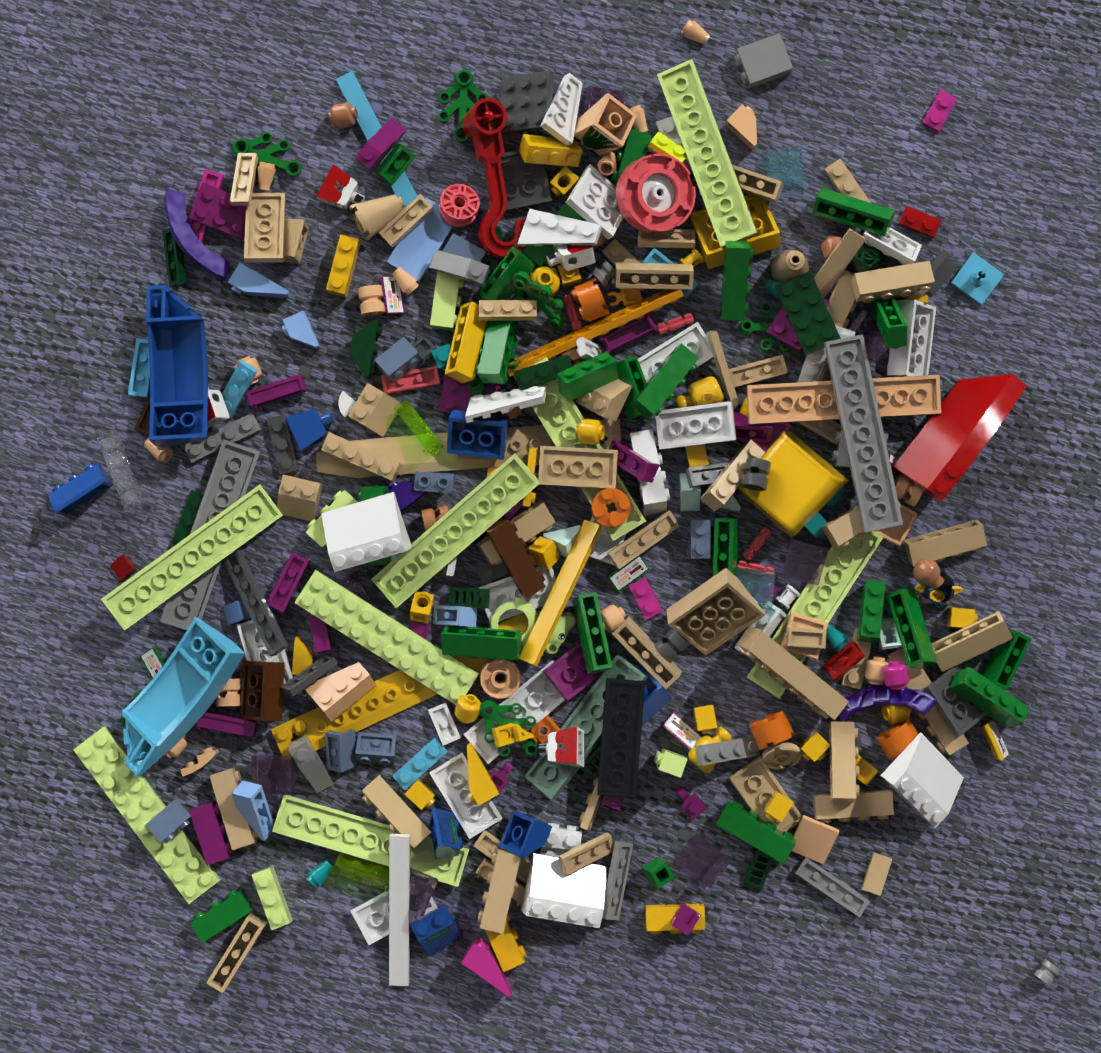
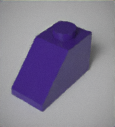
M396 481L388 487V493L394 492L401 512L428 493L425 491H415L414 483L401 481L398 483Z

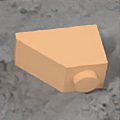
M742 104L727 119L725 126L753 151L757 145L756 116L750 107H745Z

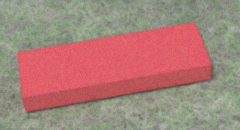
M437 366L408 370L401 379L395 380L392 383L384 375H381L383 392L386 394L440 385Z

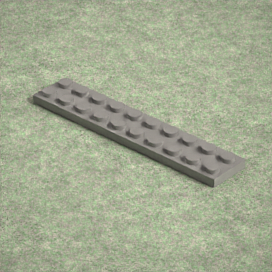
M863 334L824 342L863 531L865 533L903 525Z
M225 439L222 440L190 534L246 494L260 454L259 451ZM222 560L167 599L159 621L187 630L195 617L202 620Z

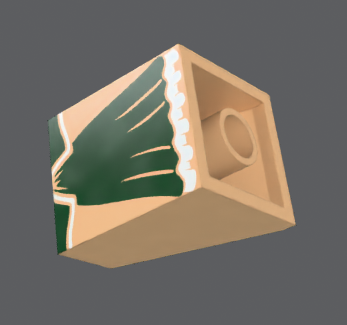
M607 93L576 121L573 139L600 157L623 147L637 114Z

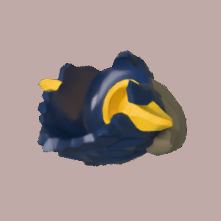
M941 568L940 575L943 577L944 582L940 587L932 590L929 585L919 584L914 587L915 590H918L921 603L933 605L939 609L945 607V605H950L955 594L963 592V588L954 586L953 579Z

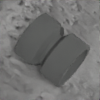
M747 458L745 464V471L747 473L743 475L742 487L754 491H766L768 484L766 475L770 473L771 462L759 458Z
M673 628L666 633V638L662 637L654 644L657 651L669 662H673L679 656V651L683 652L691 645L689 641Z

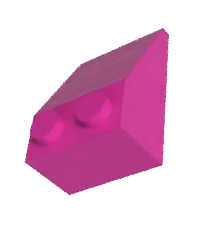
M475 938L463 955L461 963L510 997L512 986L492 948L489 947L491 944L483 938H480V940Z

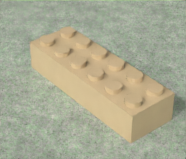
M750 626L737 642V645L741 648L739 651L743 655L754 660V663L759 668L767 671L770 677L782 683L785 689L797 695L801 702L812 707L811 710L819 716L821 715L825 719L830 717L835 720L848 704V700L763 631Z

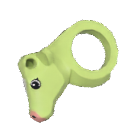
M515 597V601L505 602L495 610L493 615L491 614L490 627L492 629H499V618L505 611L509 609L521 610L528 618L527 630L521 635L522 647H524L539 615L528 601ZM565 612L561 615L546 646L545 653L550 655L557 653L568 632L576 625V617L573 613Z

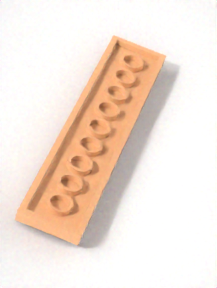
M940 375L872 378L880 417L941 413ZM832 381L747 385L749 424L840 419Z

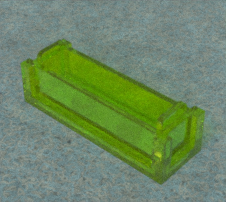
M407 399L394 408L397 412L395 416L403 419L425 447L423 450L425 454L430 453L433 456L444 447Z
M339 852L334 865L333 875H342L382 888L388 892L389 866Z

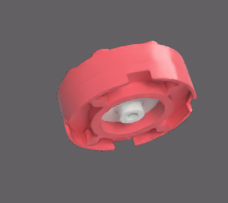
M659 153L644 156L631 162L621 173L616 187L617 205L624 219L632 227L645 233H660L681 225L691 214L696 198V189L692 185L689 176L691 173L687 167L675 157Z

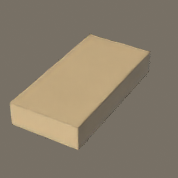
M787 627L786 647L826 649L827 630Z
M875 852L872 853L862 884V890L881 896L892 858Z

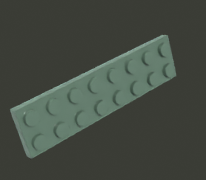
M619 654L612 660V668L602 673L560 729L579 727L584 730V761L602 738L606 677L645 681L648 678ZM540 755L524 777L554 801L580 767L554 764L548 761V755Z

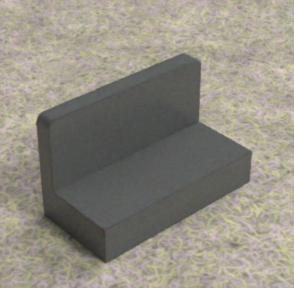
M944 249L931 263L935 283L928 292L932 295L939 290L957 269V265L947 258L949 253Z

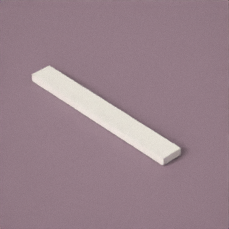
M390 834L389 985L409 986L410 834Z

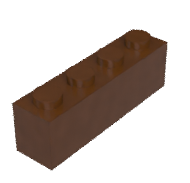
M503 519L489 527L485 532L521 596L527 599L546 587L543 583L545 578L541 571L537 572L533 556L527 554L525 550L527 546L524 540L518 538L516 534L518 529L514 522Z

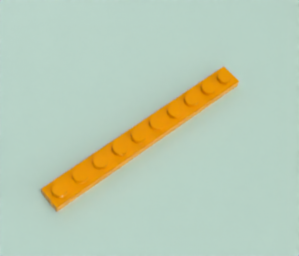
M664 289L516 358L519 363L516 369L511 370L508 368L509 377L514 376L513 371L532 366L546 357L548 360H552L564 351L567 352L575 349L577 346L576 340L581 337L592 341L593 338L599 335H606L616 327L625 326L633 319L637 320L644 317L650 311L660 310L663 305L675 303L684 296L682 290Z

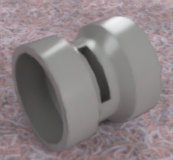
M605 261L601 265V269L595 270L592 276L604 288L608 285L610 279L615 278V269Z
M1045 959L1042 962L1043 967L1037 969L1034 975L1048 986H1051L1054 976H1058L1061 970Z

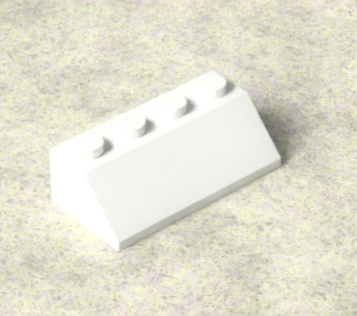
M915 299L896 300L907 324V346L898 349L889 348L887 376L929 375L936 307Z

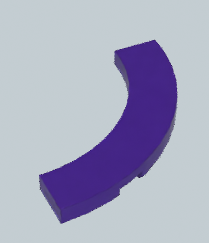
M167 188L165 192V213H167L168 226L175 241L190 260L203 267V270L225 281L228 276L230 261L211 252L193 232L186 215V194Z
M886 685L872 686L859 690L860 692L849 697L848 695L844 698L849 702L836 719L844 722L847 718L861 710L880 705L903 706L924 716L937 704V700L917 689L903 688L891 690Z

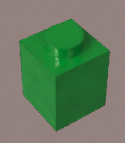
M658 857L641 867L649 884L657 888H661L674 879L667 862Z

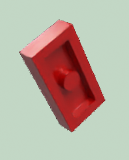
M906 206L898 224L934 238L941 219Z
M851 641L824 666L833 680L838 681L859 663L865 655L856 642Z

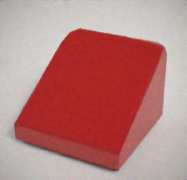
M122 554L110 565L120 581L137 570L126 554Z

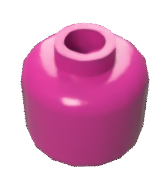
M900 660L889 661L888 665L882 670L885 685L890 687L891 690L903 689L910 681L908 667L906 664L900 663Z

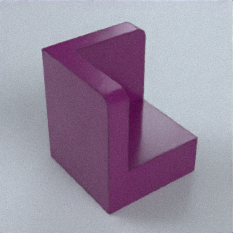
M682 903L670 923L689 936L701 915L685 903Z

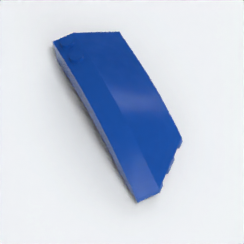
M166 285L147 286L146 323L150 362L149 440L155 447L176 446L206 439L208 436V363L204 320Z

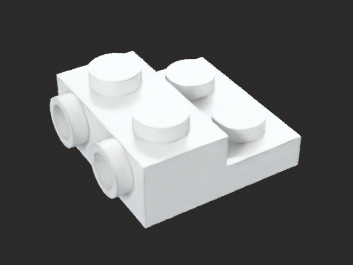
M548 823V825L552 826L546 844L541 847L540 854L559 857L580 846L582 830H578L579 827L574 825L560 828L559 824Z

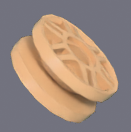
M505 659L486 660L480 670L481 686L484 692L497 699L513 695L521 682L520 672L514 661H506ZM502 673L505 675V678L502 681H498L495 679V676Z

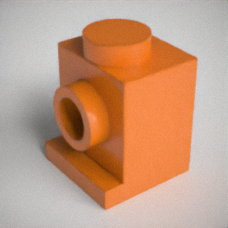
M547 714L535 727L530 729L534 735L532 739L537 744L539 742L544 744L548 740V735L559 731L560 728ZM542 727L547 728L548 732L546 734L540 733Z

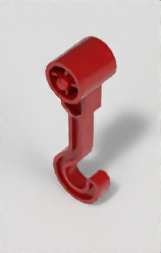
M484 98L479 100L465 114L462 120V128L465 135L474 143L476 160L483 164L490 200L489 209L478 227V238L482 248L489 255L497 259H503L512 247L520 252L526 248L518 245L526 219H519L513 224V238L510 242H503L496 236L495 227L507 207V195L501 167V157L505 153L501 130L506 124L507 113L499 101L493 98Z

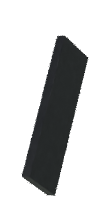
M606 677L597 795L636 798L645 680Z

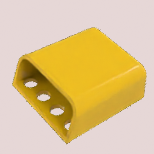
M783 431L760 458L771 462L770 473L766 475L768 478L766 491L749 490L742 487V483L738 486L741 495L787 535L793 537L850 480L793 432Z

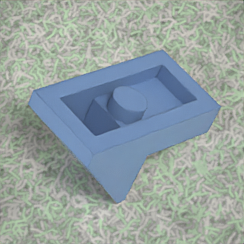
M243 600L223 606L228 625L251 618Z

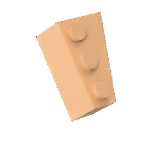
M358 662L317 680L316 683L308 685L304 690L332 722L376 686L370 674Z

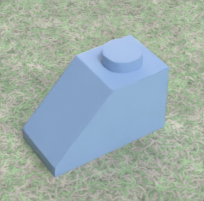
M304 311L283 319L285 325L282 326L286 337L290 336L292 340L317 350L321 348Z
M434 605L433 624L476 627L477 608Z

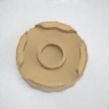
M779 743L765 749L762 757L763 762H765L768 768L784 769L785 765L790 764L791 767L797 764L801 759V752L796 744Z

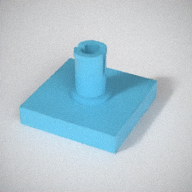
M973 252L950 284L981 306L1004 274Z

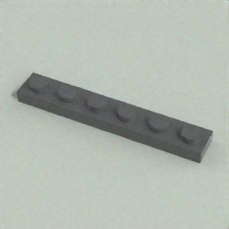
M237 548L226 556L223 561L269 655L276 656L288 647V644L241 549Z

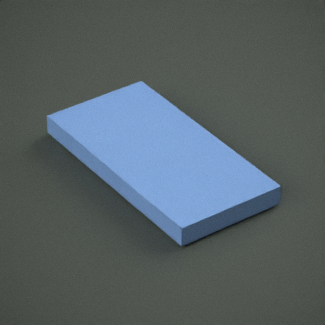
M428 198L426 200L433 206L434 210L398 242L386 261L396 269L401 267L415 278L417 282H420L429 268L435 250H440L453 229V226L448 225L442 220L439 214V205Z

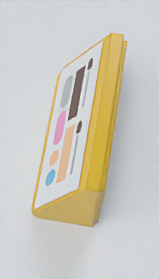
M994 719L982 723L980 726L994 758L999 761L1004 760L1009 753Z

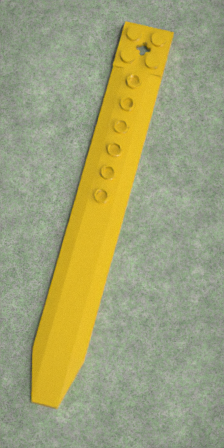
M526 614L517 615L499 623L498 626L499 629L519 630L521 635H523L527 630L528 618ZM454 657L478 672L479 675L482 665L488 660L482 657ZM398 670L374 681L376 686L332 722L319 708H316L270 730L285 763L289 764L294 761L289 752V743L292 742L291 739L294 733L297 736L301 735V737L307 735L317 751L326 746L325 732L332 730L342 733L354 729L355 732H358L438 693L403 671Z

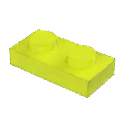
M660 132L654 136L648 145L656 153L673 156L682 163L687 158L685 149Z

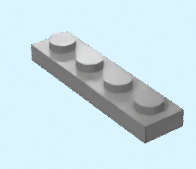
M250 413L208 433L206 439L190 442L183 445L191 463H194L219 451L223 439L236 443L261 431V428L254 414Z
M753 736L695 746L697 766L760 755V750Z
M615 841L605 890L602 919L619 920L633 843Z
M807 857L803 858L794 872L859 918L870 903L864 896Z

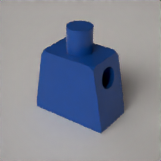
M316 409L285 417L302 452L328 435L325 427L335 422L330 412L319 416Z

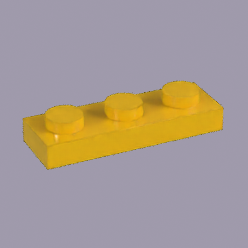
M529 448L527 467L538 479V473H535V465L539 466L540 454H537V449ZM531 491L523 498V507L530 508L531 503L535 504L536 492Z

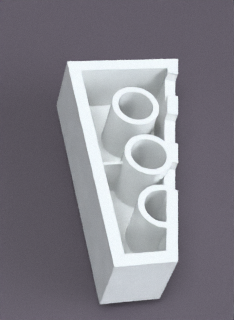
M653 429L630 433V443L633 451L652 463L663 464L662 455L657 453L656 448L659 446L658 436L653 434ZM660 466L653 478V483L644 482L637 478V481L640 482V497L644 502V516L667 511V500H670L668 488L665 489L663 482H666L665 471H661Z

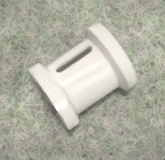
M787 584L786 589L775 600L784 608L789 609V605L796 597L800 596V593Z

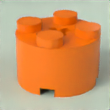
M596 278L577 285L572 290L575 301L582 306L579 308L580 314L584 321L588 320V322L610 314L609 310L606 309L608 307Z
M614 488L604 489L595 496L592 502V515L595 521L602 527L616 528L624 524L628 519L631 504L627 495L622 491ZM614 504L616 512L608 513L606 505Z
M783 710L769 714L764 719L749 724L759 750L768 748L767 745H776L795 735Z
M910 719L902 722L903 725L901 726L893 725L879 734V737H876L888 759H896L917 737L918 732Z

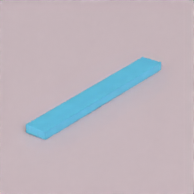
M353 71L337 78L336 81L346 101L352 107H356L358 112L356 120L368 141L382 127ZM404 171L391 186L394 194L397 197L400 196L405 205L403 209L417 197Z

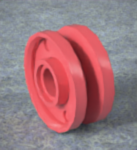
M464 184L448 186L440 197L439 214L442 220L453 227H465L472 224L478 215L480 206L476 191Z

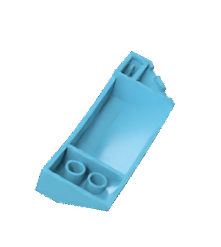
M198 617L194 618L178 646L156 676L125 709H122V717H125L126 729H123L124 745H127L125 765L136 777H140L194 726L217 698L245 655L232 640Z

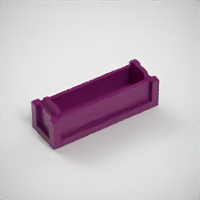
M648 312L646 316L605 336H600L599 341L604 351L612 354L657 332L659 328L657 325L655 326L651 313Z
M298 374L246 391L250 406L259 410L258 406L298 393L304 395L307 388L303 376Z
M612 440L609 450H618L617 465L639 480L653 483V478L660 465L652 463L625 446L624 442Z
M294 552L291 553L267 601L269 606L286 613V607L307 565L311 561Z
M308 612L315 647L311 648L315 649V652L332 650L328 624Z
M206 711L197 721L196 726L200 727V731L208 728L248 736L247 740H250L251 737L256 736L259 721L240 719L239 717Z

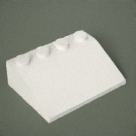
M394 492L321 513L328 554L334 572L406 552L412 547Z
M921 732L881 774L889 785L934 828L949 814L964 779Z
M533 853L520 910L525 916L600 928L604 911L607 866L590 863L565 875L562 873L559 857Z

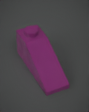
M391 118L355 156L357 163L372 174L407 129L394 118Z
M733 411L736 440L734 441L752 440L753 442L771 443L772 425L767 423L749 424L748 416Z

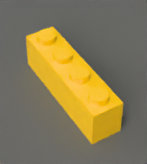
M473 301L460 306L445 370V375L461 383L474 380L477 374L476 367L480 359V349L487 326V321H479V305Z

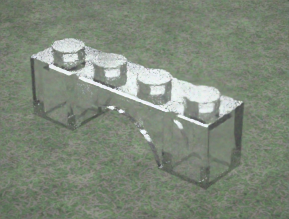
M114 431L97 438L124 510L131 511L146 505L141 487L129 466L126 449L120 434Z

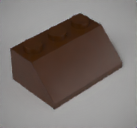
M243 660L240 719L282 721L284 693L280 687L284 684V662Z

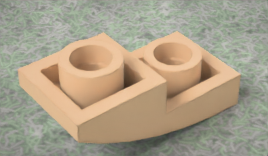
M212 747L201 750L202 754L197 756L198 764L195 760L186 763V768L180 769L182 777L206 766L217 756L219 750H213Z

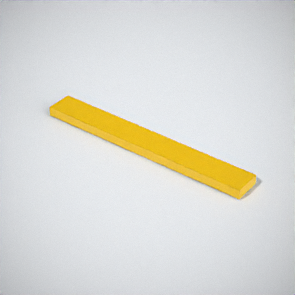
M584 520L519 657L520 660L536 667L538 666L603 528L601 525Z

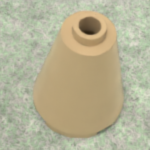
M395 194L349 206L350 210L354 209L355 213L352 214V217L361 234L365 233L367 235L364 238L365 240L371 239L405 207L401 197H397Z
M784 250L778 253L771 263L773 279L781 283L809 271L806 258L801 252L796 250Z

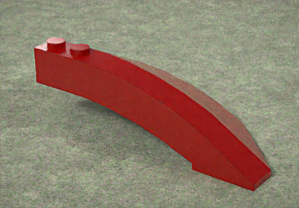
M1013 374L958 380L941 403V413L931 416L892 467L936 502L943 501L994 435L1027 385Z

